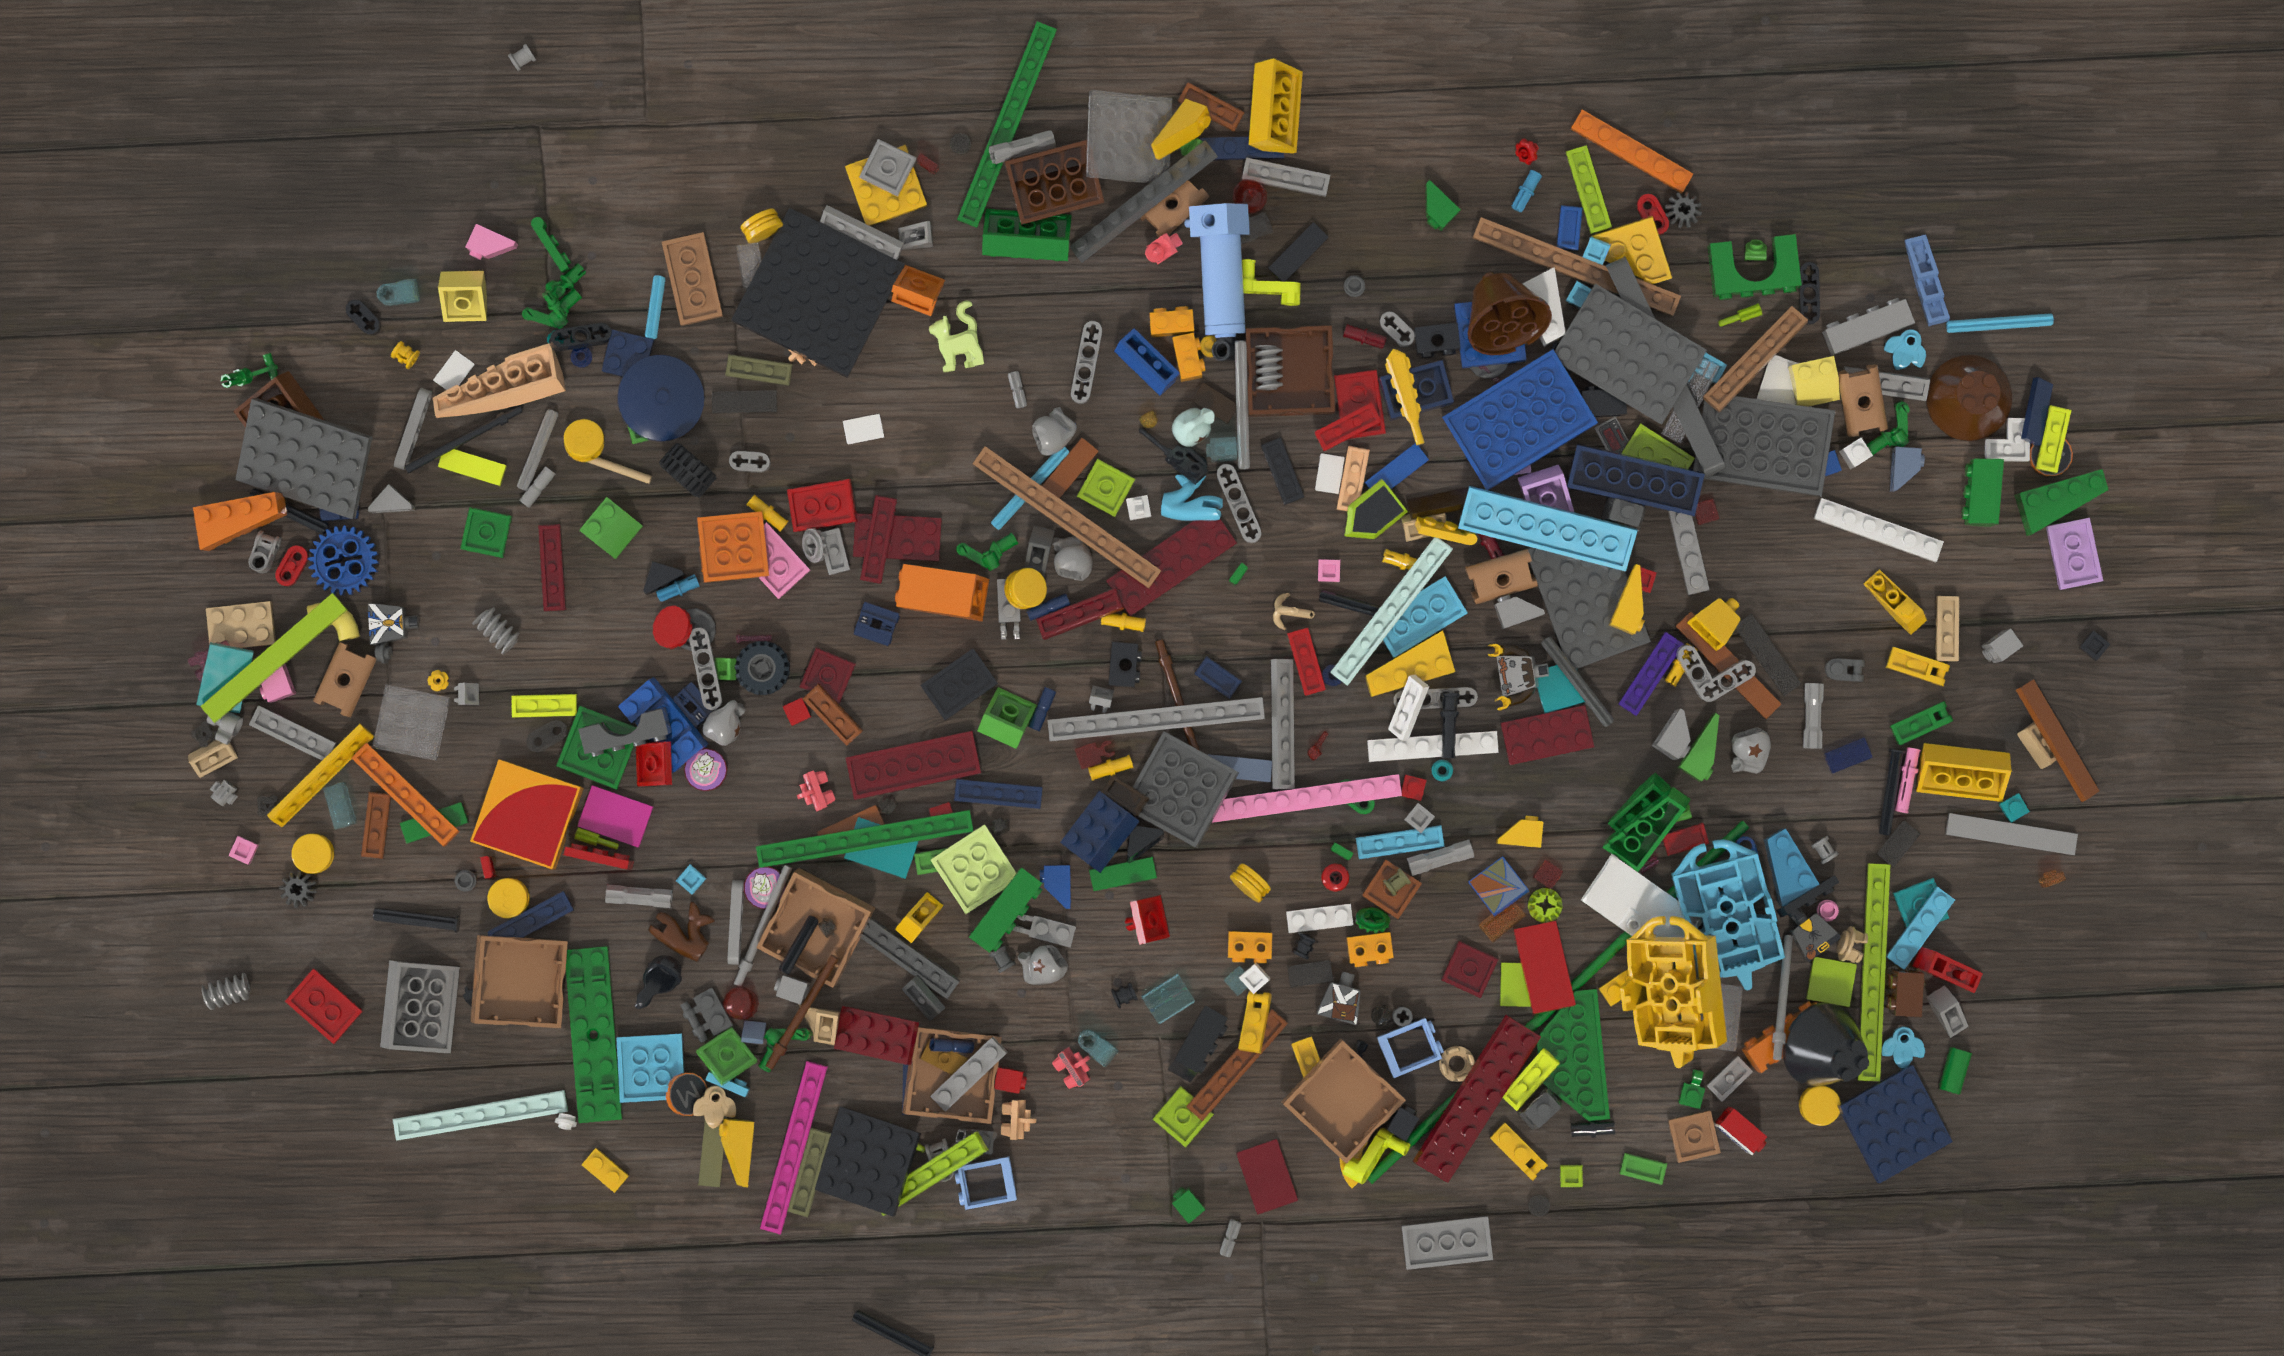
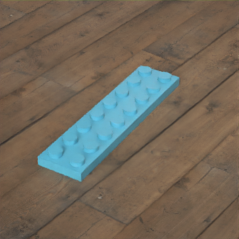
M1469 486L1458 529L1622 571L1627 569L1638 531L1633 527Z

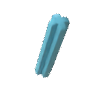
M659 275L653 277L645 337L650 339L657 338L665 286V277Z

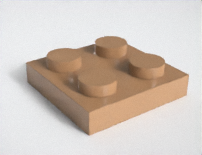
M1710 1110L1668 1120L1678 1163L1721 1153Z

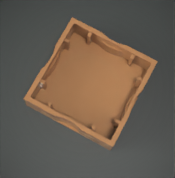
M798 868L794 871L780 899L778 910L769 921L756 948L783 961L808 916L816 917L819 923L794 966L800 968L805 974L817 979L831 954L838 957L839 960L824 983L833 988L839 982L875 907Z
M477 935L470 1022L475 1024L528 1025L530 1027L561 1028L563 1009L562 983L566 970L568 941Z
M918 1027L912 1064L908 1065L902 1113L991 1124L995 1097L994 1080L999 1061L945 1112L930 1096L952 1075L919 1058L928 1040L932 1038L972 1040L974 1042L972 1053H958L969 1060L992 1037L1000 1044L1002 1037Z
M1340 1038L1281 1102L1347 1164L1366 1144L1371 1134L1380 1125L1385 1123L1406 1099Z

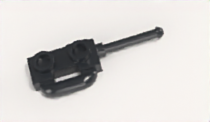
M1145 428L1139 429L1140 434H1143L1164 452L1166 456L1165 461L1194 485L1207 475L1208 463L1206 459L1193 448L1177 445L1171 450L1148 433Z

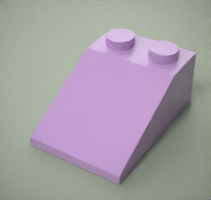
M1559 464L1518 477L1524 500L1574 512L1564 474Z

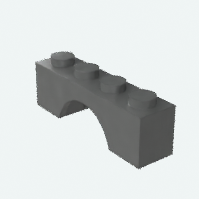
M666 707L642 713L637 728L629 734L615 733L604 722L578 729L584 753H591L592 756L604 754V750L612 748V751L625 749V745L633 743V746L646 744V739L654 738V741L667 739L666 735L672 732Z

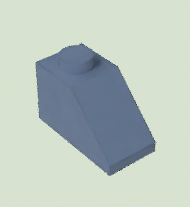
M1894 447L1892 449L1890 492H1895L1924 466L1925 455L1921 454L1922 448Z

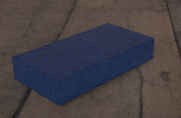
M1207 656L1194 674L1229 699L1242 682Z

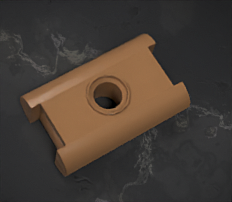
M1187 180L1140 217V220L1147 219L1156 228L1158 238L1166 233L1169 236L1189 217V207L1202 205L1209 198V195L1203 188L1198 190ZM1174 200L1178 202L1177 207L1174 209L1166 207L1169 201Z
M1866 365L1867 370L1850 374L1846 370L1838 372L1844 417L1849 437L1859 436L1858 431L1877 428L1879 431L1888 429L1878 365ZM1867 396V402L1864 405H1858L1859 398Z
M1528 549L1465 567L1468 578L1473 580L1475 591L1471 592L1475 605L1538 586L1536 578L1533 574H1530L1528 562L1532 560ZM1506 574L1503 579H1497L1499 575Z
M339 642L313 701L319 705H324L326 702L342 709L340 714L351 718L375 665L376 657L368 654L366 657L349 651V645ZM343 674H347L350 677V682L346 686L340 682Z

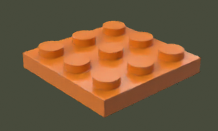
M762 511L697 518L704 583L769 576Z

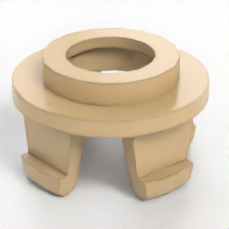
M1850 926L1842 932V938L1838 940L1836 951L1839 960L1859 963L1864 954L1854 949L1853 945L1854 943L1866 944L1868 942V934H1863L1857 931L1855 927Z
M1452 1046L1446 1049L1441 1055L1442 1059L1439 1060L1441 1073L1447 1079L1454 1082L1464 1081L1475 1064L1472 1053L1462 1046ZM1453 1056H1461L1464 1059L1465 1065L1461 1071L1456 1072L1450 1069L1449 1060Z

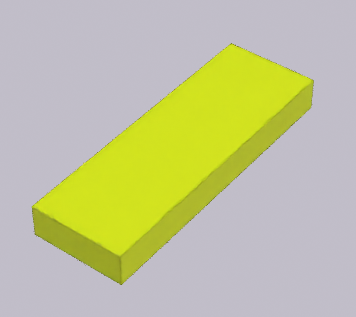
M2049 406L2035 469L2055 474L2058 472L2072 410Z
M455 449L442 455L438 464L440 468L501 486L507 467L504 464Z
M577 694L511 696L512 717L576 716L578 712Z
M1543 1048L1510 1085L1503 1099L1518 1111L1557 1068L1560 1062L1548 1050Z

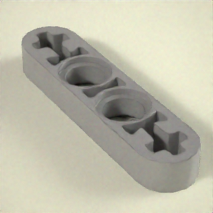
M1096 321L1087 322L1082 332L1071 389V398L1077 404L1086 403L1091 394L1102 337V327ZM1092 325L1096 326V330L1099 331L1093 337V341H1097V344L1084 342V339L1089 340L1090 333L1086 330L1091 329ZM1087 346H1091L1095 350V354L1091 358H1086L1082 354L1083 349ZM1083 367H1087L1091 371V375L1087 379H1082L1078 375L1079 370ZM1076 381L1089 383V387L1084 385L1083 391L1087 395L1082 397L1081 400H1078L1077 395H1074L1080 389V384H1076Z
M420 388L395 457L394 467L406 470L404 466L409 464L431 401L432 391Z
M1224 464L1217 470L1219 484L1242 538L1247 543H1256L1261 537L1259 524L1236 470L1233 466ZM1225 468L1227 471H1232L1230 475L1231 482L1234 480L1237 482V484H1231L1227 488L1224 487V484H1228L1226 478H1221L1220 476ZM1232 488L1239 489L1241 492L1240 498L1232 500L1228 495L1229 490ZM1238 509H1248L1249 517L1245 520L1239 519L1237 516ZM1253 519L1254 523H1251L1250 526L1252 530H1257L1258 532L1255 534V539L1246 537L1248 533L1247 526L1242 528L1241 524L1248 523Z
M695 628L691 631L689 641L702 703L708 710L714 711L722 706L723 699L710 637L705 629ZM697 632L705 635V638L702 639V645H708V649L695 651V647L700 648L698 641L693 639V637L697 636ZM701 653L709 654L710 660L705 665L698 662V656ZM705 674L713 675L714 682L712 685L706 686L703 684L702 678ZM716 687L717 691L712 692L714 698H718V701L712 707L711 704H707L710 695L709 692L704 694V689L711 690Z
M1469 687L1428 689L1427 694H1429L1431 701L1428 705H1422L1421 709L1442 708L1440 693H1455L1454 691H1459L1460 696L1465 695L1466 691H1469V694L1473 695L1474 698L1470 700V703H1466L1464 699L1458 700L1457 708L1470 707L1477 701V692ZM1403 690L1397 692L1393 697V703L1396 708L1399 703L1397 699L1401 697Z
M744 880L732 881L728 964L739 965Z

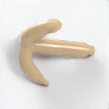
M1289 593L1280 595L1274 603L1273 621L1278 628L1286 630V627L1280 619L1281 615L1309 619L1315 616L1312 610L1282 606L1283 601L1290 596Z

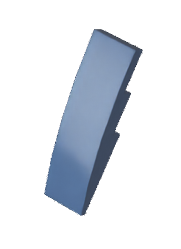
M1922 235L1905 240L1912 274L1928 326L1949 321L1950 316L1943 299L1944 293L1938 278L1939 272L1927 236Z

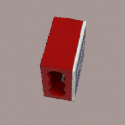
M1728 1106L1714 1122L1715 1127L1751 1155L1755 1151L1760 1152L1767 1143L1765 1141L1767 1136L1732 1107Z

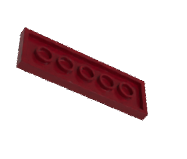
M1221 519L1216 521H1193L1141 556L1161 570V573L1150 588H1147L1123 570L1106 580L1111 589L1116 588L1118 590L1123 607L1132 616L1229 550L1237 542Z
M973 731L845 758L854 800L981 773Z

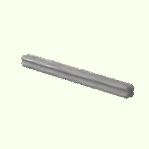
M1241 340L1235 341L1238 468L1248 469L1250 467L1247 347L1246 341Z

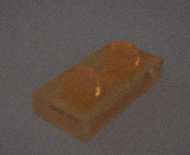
M1514 902L1495 917L1491 914L1478 926L1494 943L1523 919L1526 914Z

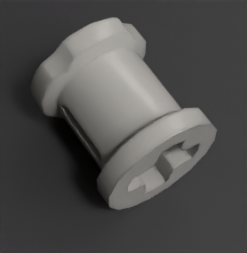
M524 44L523 48L516 53L508 54L517 71H520L521 67L526 63L536 61L527 44Z
M1828 836L1819 839L1811 845L1820 855L1822 864L1839 854L1837 851H1834L1828 842Z

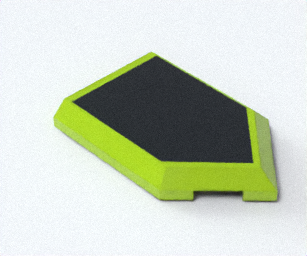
M1383 479L1379 480L1348 506L1344 536L1375 539L1408 512Z

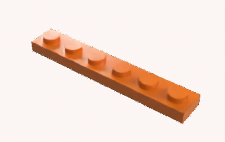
M1581 110L1571 130L1680 193H1683L1693 176V173L1584 110Z
M365 743L351 758L442 846L445 847L459 833V830L368 743Z

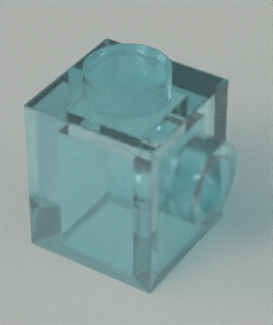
M1236 437L1210 438V444H1206V457H1211V462L1236 461Z

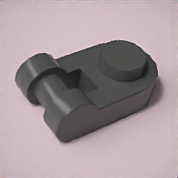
M1831 659L1825 665V674L1832 680L1863 682L1862 667L1865 666V660ZM1848 666L1854 667L1853 675L1847 674Z

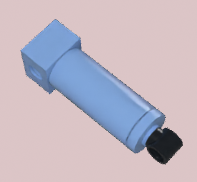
M1224 203L1190 206V219H1186L1184 225L1186 228H1190L1191 237H1200L1205 335H1215L1216 342L1212 346V355L1216 360L1234 361L1236 334L1246 333L1241 235H1250L1248 204Z

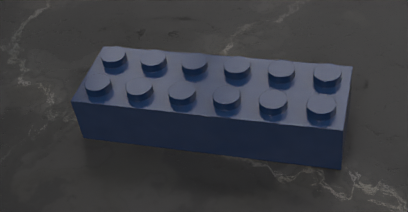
M1577 444L1567 487L1695 516L1705 473Z

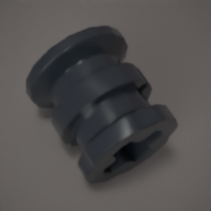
M1299 932L1300 939L1296 940V947L1291 952L1308 960L1309 953L1314 949L1312 946L1314 943H1318V940Z
M1131 982L1126 987L1120 986L1116 991L1113 988L1111 989L1119 1009L1123 1003L1127 1005L1131 1000H1138Z

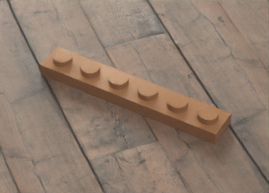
M1791 306L1703 396V399L1720 413L1806 325L1808 319Z

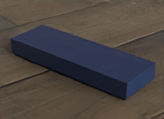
M2039 377L2033 378L2021 436L2022 440L2035 446L2042 444L2053 388L2052 383Z

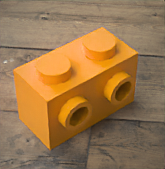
M1187 306L1176 307L1175 311H1167L1166 308L1154 309V313H1150L1151 337L1194 333L1193 309L1188 310Z
M1194 333L1172 337L1181 382L1202 378V372L1206 370L1203 358L1199 359L1197 352L1201 350L1199 337L1195 338Z
M1228 931V958H1232V962H1245V958H1254V963H1267V959L1272 958V933Z
M1390 932L1346 937L1349 963H1354L1355 967L1368 966L1367 961L1375 960L1376 964L1389 963V959L1394 958Z

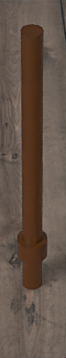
M1163 639L1156 641L1155 644L1160 657L1158 659L1160 667L1164 669L1175 705L1185 706L1171 666L1173 664L1171 656H1168ZM1183 727L1188 745L1199 750L1192 727Z
M831 954L781 1040L776 1042L772 1049L774 1052L765 1065L769 1069L773 1070L779 1058L786 1053L788 1043L839 960L838 957Z

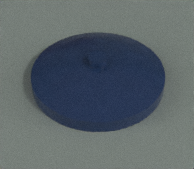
M654 355L639 360L627 370L619 384L617 403L622 419L634 433L647 440L665 442L680 438L695 426L703 411L704 390L698 375L688 364L672 356Z

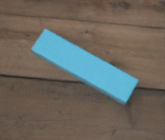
M1441 825L1426 827L1422 833L1413 829L1356 838L1359 859L1445 847Z

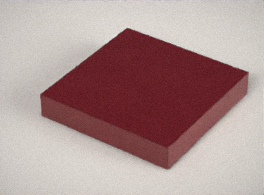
M816 647L799 687L811 691L819 683L840 704L856 664Z
M1459 941L1441 980L1481 998L1499 959Z

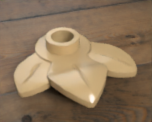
M714 1085L707 1088L704 1096L695 1101L693 1115H704L706 1123L714 1129L721 1124L724 1116L735 1117L736 1106L734 1101L726 1096L723 1088ZM719 1094L717 1100H712V1095Z

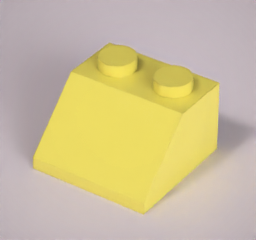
M484 271L441 272L438 290L443 321H487V290Z
M1834 356L1794 364L1788 367L1796 405L1809 407L1840 400L1839 377Z

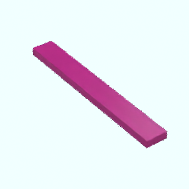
M806 1061L760 1227L762 1230L782 1234L787 1210L828 1066Z

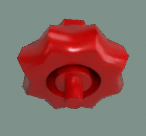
M1525 138L1516 143L1515 154L1520 162L1530 165L1533 161L1537 160L1539 147L1536 143Z

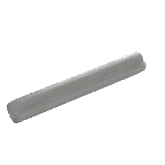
M548 409L545 413L518 481L517 487L519 489L527 491L531 485L557 420L558 413L556 411Z

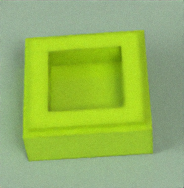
M1560 1165V1187H1583L1582 1165Z

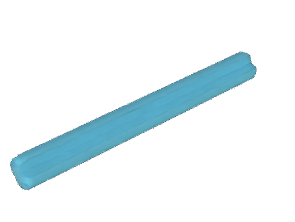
M2053 314L1952 320L1946 323V329L1948 333L2051 326L2054 323Z
M1064 447L1056 454L1051 455L1031 479L1041 485L1069 454V450ZM1015 495L991 521V524L1000 530L1025 501Z

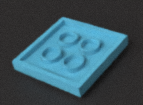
M682 1033L617 1037L620 1103L666 1100V1092L670 1080L674 1076L684 1073Z

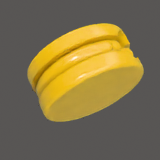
M767 209L747 219L740 228L746 236L748 243L753 244L775 234L778 228L783 226V223L775 209Z
M588 419L572 422L564 433L566 452L571 458L580 462H589L596 459L604 449V434L600 426Z
M1023 568L1009 574L1005 581L1004 592L1012 606L1018 609H1028L1036 607L1043 602L1047 586L1040 572L1033 568Z
M306 834L294 843L292 860L295 866L305 873H321L332 864L334 860V847L331 841L321 834Z
M1242 863L1230 875V879L1244 894L1255 902L1260 903L1263 900L1262 897L1268 894L1271 888L1258 873Z
M504 878L496 881L489 889L487 896L491 911L502 918H514L522 914L527 909L530 900L527 887L521 881L513 878Z
M1827 1086L1808 1087L1800 1096L1799 1111L1802 1117L1809 1123L1825 1126L1834 1122L1839 1116L1840 1111L1837 1106L1841 1104L1838 1094Z

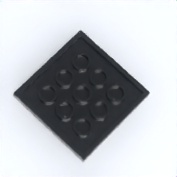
M840 1106L815 1190L895 1217L921 1133Z

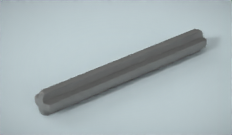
M1551 637L1543 640L1542 646L1603 726L1607 727L1614 722L1613 717Z

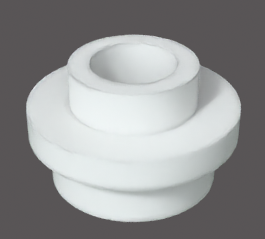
M559 1113L558 1118L555 1119V1123L559 1124L558 1127L561 1129L571 1130V1127H576L577 1125L575 1122L576 1117L569 1114Z

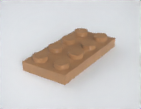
M704 232L662 241L680 325L685 326L723 317Z

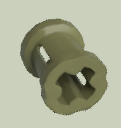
M1400 868L1388 880H1383V883L1393 896L1403 886L1411 884Z

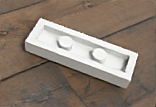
M1416 675L1408 677L1388 728L1401 741L1409 739L1429 686Z
M1351 904L1286 911L1289 933L1353 925Z

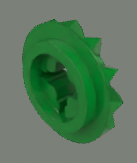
M1368 907L1357 912L1355 923L1359 925V929H1366L1367 933L1373 931L1376 934L1378 931L1384 932L1386 928H1389L1390 917L1381 909Z

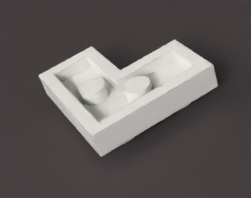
M2025 418L2006 419V439L1985 440V459H2004V462L2030 461V443L2021 439Z

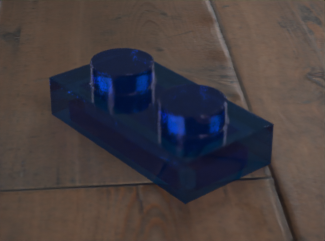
M1865 738L1824 753L1831 774L1873 758Z

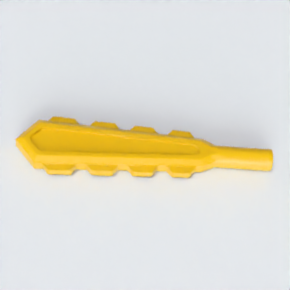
M1393 349L1386 358L1387 363L1385 367L1387 373L1392 376L1390 380L1392 387L1397 390L1395 396L1397 402L1402 405L1400 409L1403 417H1406L1411 425L1416 446L1425 443L1418 421L1421 408L1420 404L1416 403V398L1418 397L1417 390L1412 386L1414 377L1409 372L1411 367L1410 360L1406 357L1405 353Z

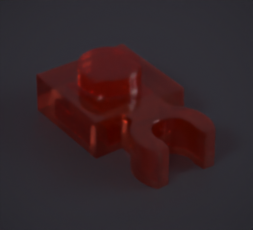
M1111 741L1103 742L1099 748H1097L1094 742L1075 749L1081 769L1083 770L1102 763L1101 756H1114L1115 752H1105V746L1111 744Z

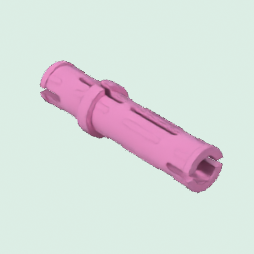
M1907 747L1904 766H1901L1903 772L1894 811L1909 812L1915 774H1918L1919 770L1917 769L1921 751L1919 749Z

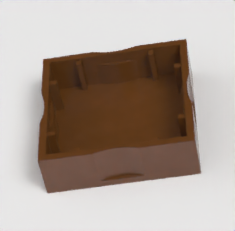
M1304 326L1295 329H1281L1277 327L1246 328L1248 417L1329 415L1335 413L1332 326ZM1274 345L1283 349V351L1277 353V356L1283 357V360L1277 362L1278 365L1283 366L1282 369L1277 370V373L1283 375V377L1277 379L1278 382L1283 383V386L1278 387L1276 390H1256V387L1262 385L1256 382V379L1261 377V375L1256 374V370L1262 368L1256 365V361L1261 360V358L1256 357V353L1262 350L1257 349L1255 346Z

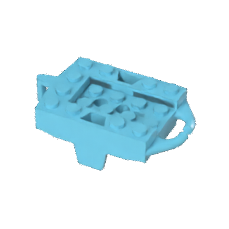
M1725 839L1712 841L1714 849L1724 848L1728 850L1730 858L1698 867L1696 865L1697 856L1707 851L1705 843L1691 849L1675 872L1671 873L1681 914L1690 923L1691 919L1689 916L1701 917L1703 928L1700 931L1705 935H1716L1720 978L1737 976L1744 989L1750 990L1752 988L1753 971L1785 958L1776 924L1775 909L1772 898L1767 890L1759 857L1756 851H1752ZM1718 887L1723 888L1724 894L1720 895ZM1762 897L1767 915L1756 914L1753 903ZM1724 901L1731 902V907L1727 911L1720 909V905ZM1729 922L1737 923L1734 931L1729 932L1726 930V925ZM1732 939L1737 940V944L1733 945ZM1693 944L1694 961L1698 973L1696 947Z

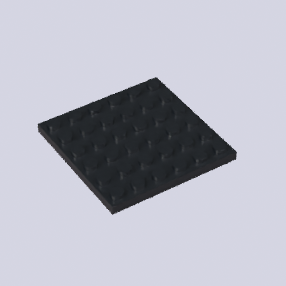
M789 208L782 221L783 226L778 228L731 321L848 378L892 293L893 284L905 264Z

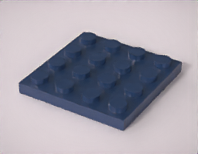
M1913 1065L1903 1068L1837 1106L1877 1183H1882L1953 1142Z

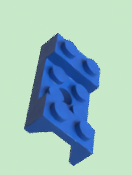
M655 677L645 682L618 706L631 723L635 722L637 726L642 713L666 707L672 732L666 735L667 739L654 741V738H651L649 740L650 742L671 741L672 773L678 771L683 764L708 745L707 741Z

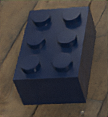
M1443 360L1409 369V372L1414 377L1412 386L1417 390L1418 397L1416 398V403L1420 404V413L1453 404L1454 400ZM1389 374L1380 377L1379 383L1389 420L1393 421L1404 417L1400 411L1402 405L1397 402L1395 396L1397 390L1392 387L1390 381L1392 376Z
M1099 791L1060 843L1101 873L1139 823V820Z

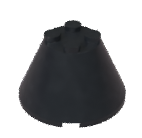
M1828 1002L1812 1005L1801 1012L1788 1029L1790 1034L1787 1043L1783 1045L1784 1063L1789 1074L1803 1085L1817 1087L1848 1082L1859 1076L1869 1066L1867 1048L1857 1024L1848 1010L1840 1005Z

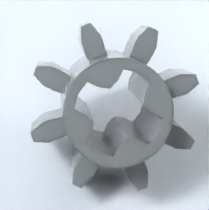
M225 779L222 783L216 781L210 788L214 792L210 797L221 806H224L226 803L232 805L238 797L234 794L237 788Z

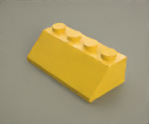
M1274 58L1255 63L1248 145L1268 152L1297 153L1302 71Z
M1924 743L1919 758L1916 792L2002 802L2012 771L2010 753Z

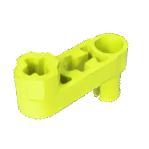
M1242 260L1244 293L1281 295V305H1300L1301 283L1257 281L1255 279L1256 260Z
M1382 1127L1361 1160L1358 1161L1352 1157L1345 1164L1343 1175L1360 1184H1364L1388 1147L1405 1156L1410 1149V1143L1397 1138L1393 1133Z

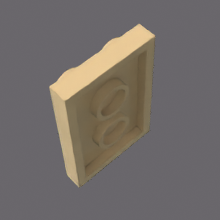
M271 601L206 608L209 645L212 642L237 648L272 645L276 642Z

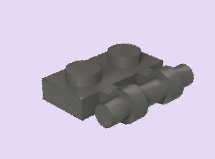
M713 987L693 998L697 1004L694 1008H691L688 1001L680 1005L684 1012L685 1020L688 1019L693 1028L692 1033L698 1037L700 1043L708 1040L704 1031L710 1029L715 1036L733 1026ZM698 1012L702 1013L706 1021L703 1025H700L695 1016Z

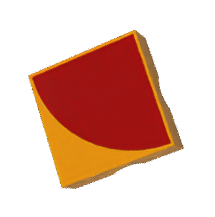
M498 759L470 842L549 869H556L566 841L568 826L575 815L584 788Z

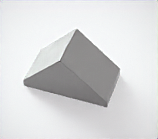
M930 221L898 228L899 241L904 243L902 250L933 247Z
M389 484L368 507V512L415 511V506Z

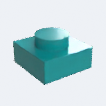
M2019 793L1999 803L2009 823L2030 812Z

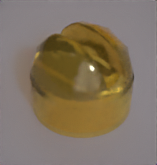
M1153 410L1138 418L1145 428H1153L1157 424V416Z

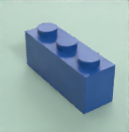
M1132 329L1119 341L1114 351L1159 396L1175 383L1180 374L1135 329Z

